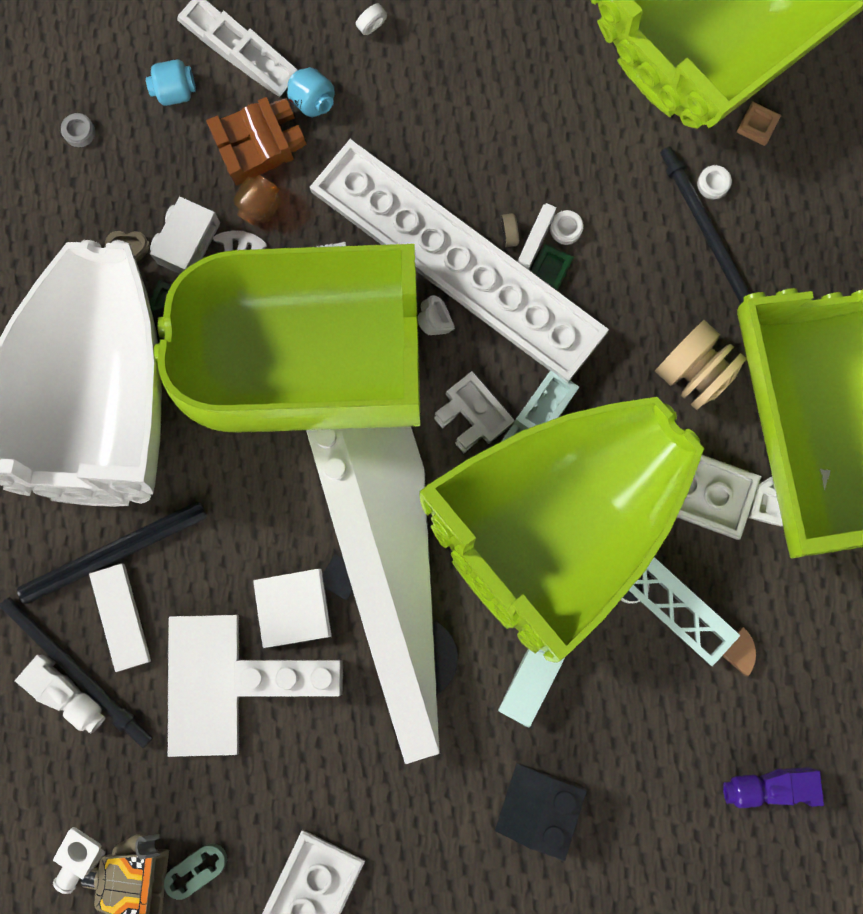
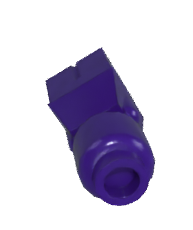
M810 767L777 769L760 777L757 775L732 777L730 782H724L723 784L726 803L734 804L737 808L760 807L763 802L779 805H794L798 802H803L811 807L824 806L820 771Z

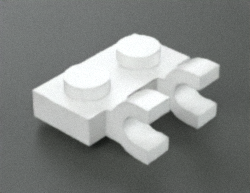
M472 371L446 392V396L451 401L435 412L436 416L434 417L442 429L460 412L470 422L472 427L462 433L455 443L463 453L477 443L480 438H483L490 444L515 422Z

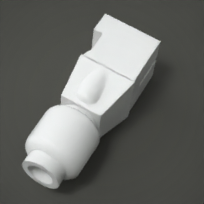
M36 655L15 682L33 696L36 701L58 711L64 710L63 717L79 731L87 730L90 734L93 733L105 720V717L101 714V707L87 694L81 693L67 675L58 672L53 667L56 663L48 655Z

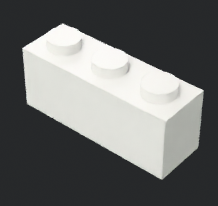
M343 660L234 661V696L343 695Z

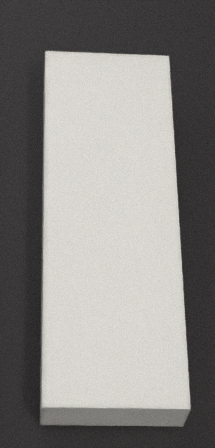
M118 564L89 573L115 672L151 662L125 564Z

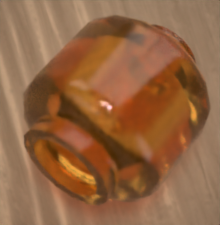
M260 174L256 178L247 177L233 199L234 204L240 209L237 215L251 225H254L256 221L268 223L282 203V197L278 193L280 188Z

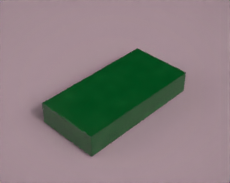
M544 244L531 272L558 291L574 257Z

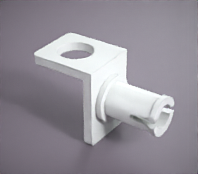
M75 827L68 831L53 861L62 866L58 876L53 881V886L58 892L63 894H71L75 890L79 879L83 880L99 863L101 857L105 855V851L101 849L100 843Z

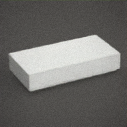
M547 203L543 204L518 259V263L529 271L555 215L556 207Z

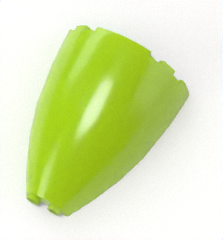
M658 397L613 403L587 409L525 429L464 461L419 491L424 513L426 515L432 514L431 520L433 525L430 527L441 546L444 548L449 546L453 551L451 552L452 563L469 587L506 629L515 627L519 631L517 636L523 645L535 654L539 650L544 651L543 656L549 662L558 663L580 644L606 618L646 571L671 531L689 492L704 447L700 444V439L695 432L690 429L684 431L675 423L677 419L676 412L670 405L663 403Z

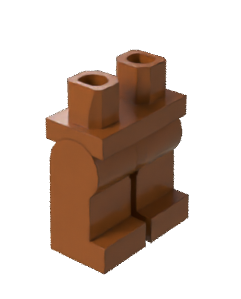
M267 97L258 100V103L250 104L239 112L220 119L217 115L206 120L227 170L236 186L278 167L283 162L287 163L294 160L292 152L307 145L299 125L283 132L279 126L295 118L287 98L269 104Z

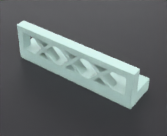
M655 557L642 574V580L635 582V584H643V593L634 585L629 589L638 600L711 666L741 636ZM647 573L654 579L647 580ZM659 583L668 592V603L654 604L649 600L647 584ZM673 596H674L680 603H673ZM673 607H686L694 616V627L680 628L674 622ZM659 608H668L669 617ZM699 620H700L706 627H699ZM700 631H712L723 641L711 655L700 645ZM686 632H694L695 641Z

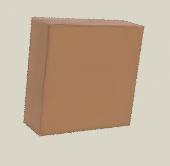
M752 101L737 133L765 146L781 115Z

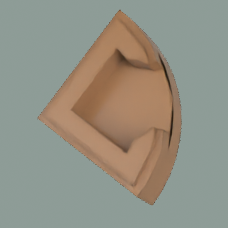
M740 627L737 633L741 636L722 656L742 674L749 676L755 665L756 649L750 634L744 627Z

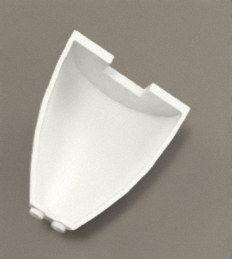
M83 240L81 243L67 242L34 283L0 337V485L3 486V490L30 496L31 490H33L37 495L51 498V501L113 507L129 506V501L142 504L149 501L151 494L153 495L161 435L162 380L158 371V364L154 359V345L158 343L157 332L146 288L134 257L132 246L129 243L114 240L112 243H107L106 247L101 248L99 243L92 240Z

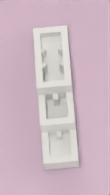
M191 0L178 15L177 20L200 40L280 97L288 88V81L297 69L253 30L249 29L247 31L224 10L222 13L219 12L207 0Z

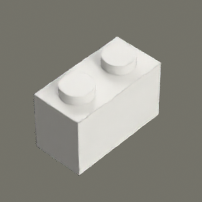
M179 196L176 204L171 205L166 213V223L161 233H157L151 242L150 255L157 264L181 274L189 266L203 258L220 225L215 212Z

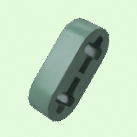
M207 844L176 865L165 876L164 889L166 893L173 899L182 900L214 879L226 867L227 854L225 850L218 844ZM204 852H207L210 856L213 854L218 856L219 859L215 862L217 869L214 870L212 866H208L203 871L199 870L197 866L206 859ZM191 871L194 877L186 883L188 890L185 891L183 887L176 889L173 885L177 880L175 873L182 877Z

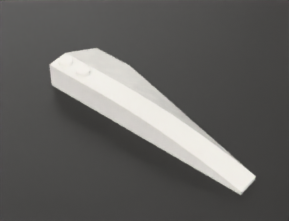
M411 427L306 430L404 762L409 764L440 754L427 515L422 509L419 491L425 487V470Z

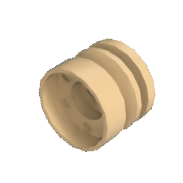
M705 320L655 370L670 386L685 378L688 384L681 394L684 399L696 388L701 393L691 403L696 410L709 401L715 400L737 377L742 364L747 359L740 353L729 364L724 358L734 348L732 344L716 352L713 346L719 339L720 333Z

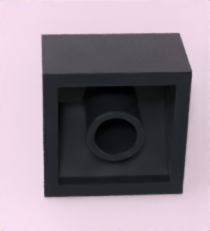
M516 763L495 831L532 850L565 861L587 790L579 784Z

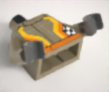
M136 834L117 844L111 854L101 857L99 868L94 867L83 880L81 879L83 888L96 890L94 906L97 911L105 914H162L165 891L164 879L167 873L169 850L155 849V840L160 839L159 834L148 836Z

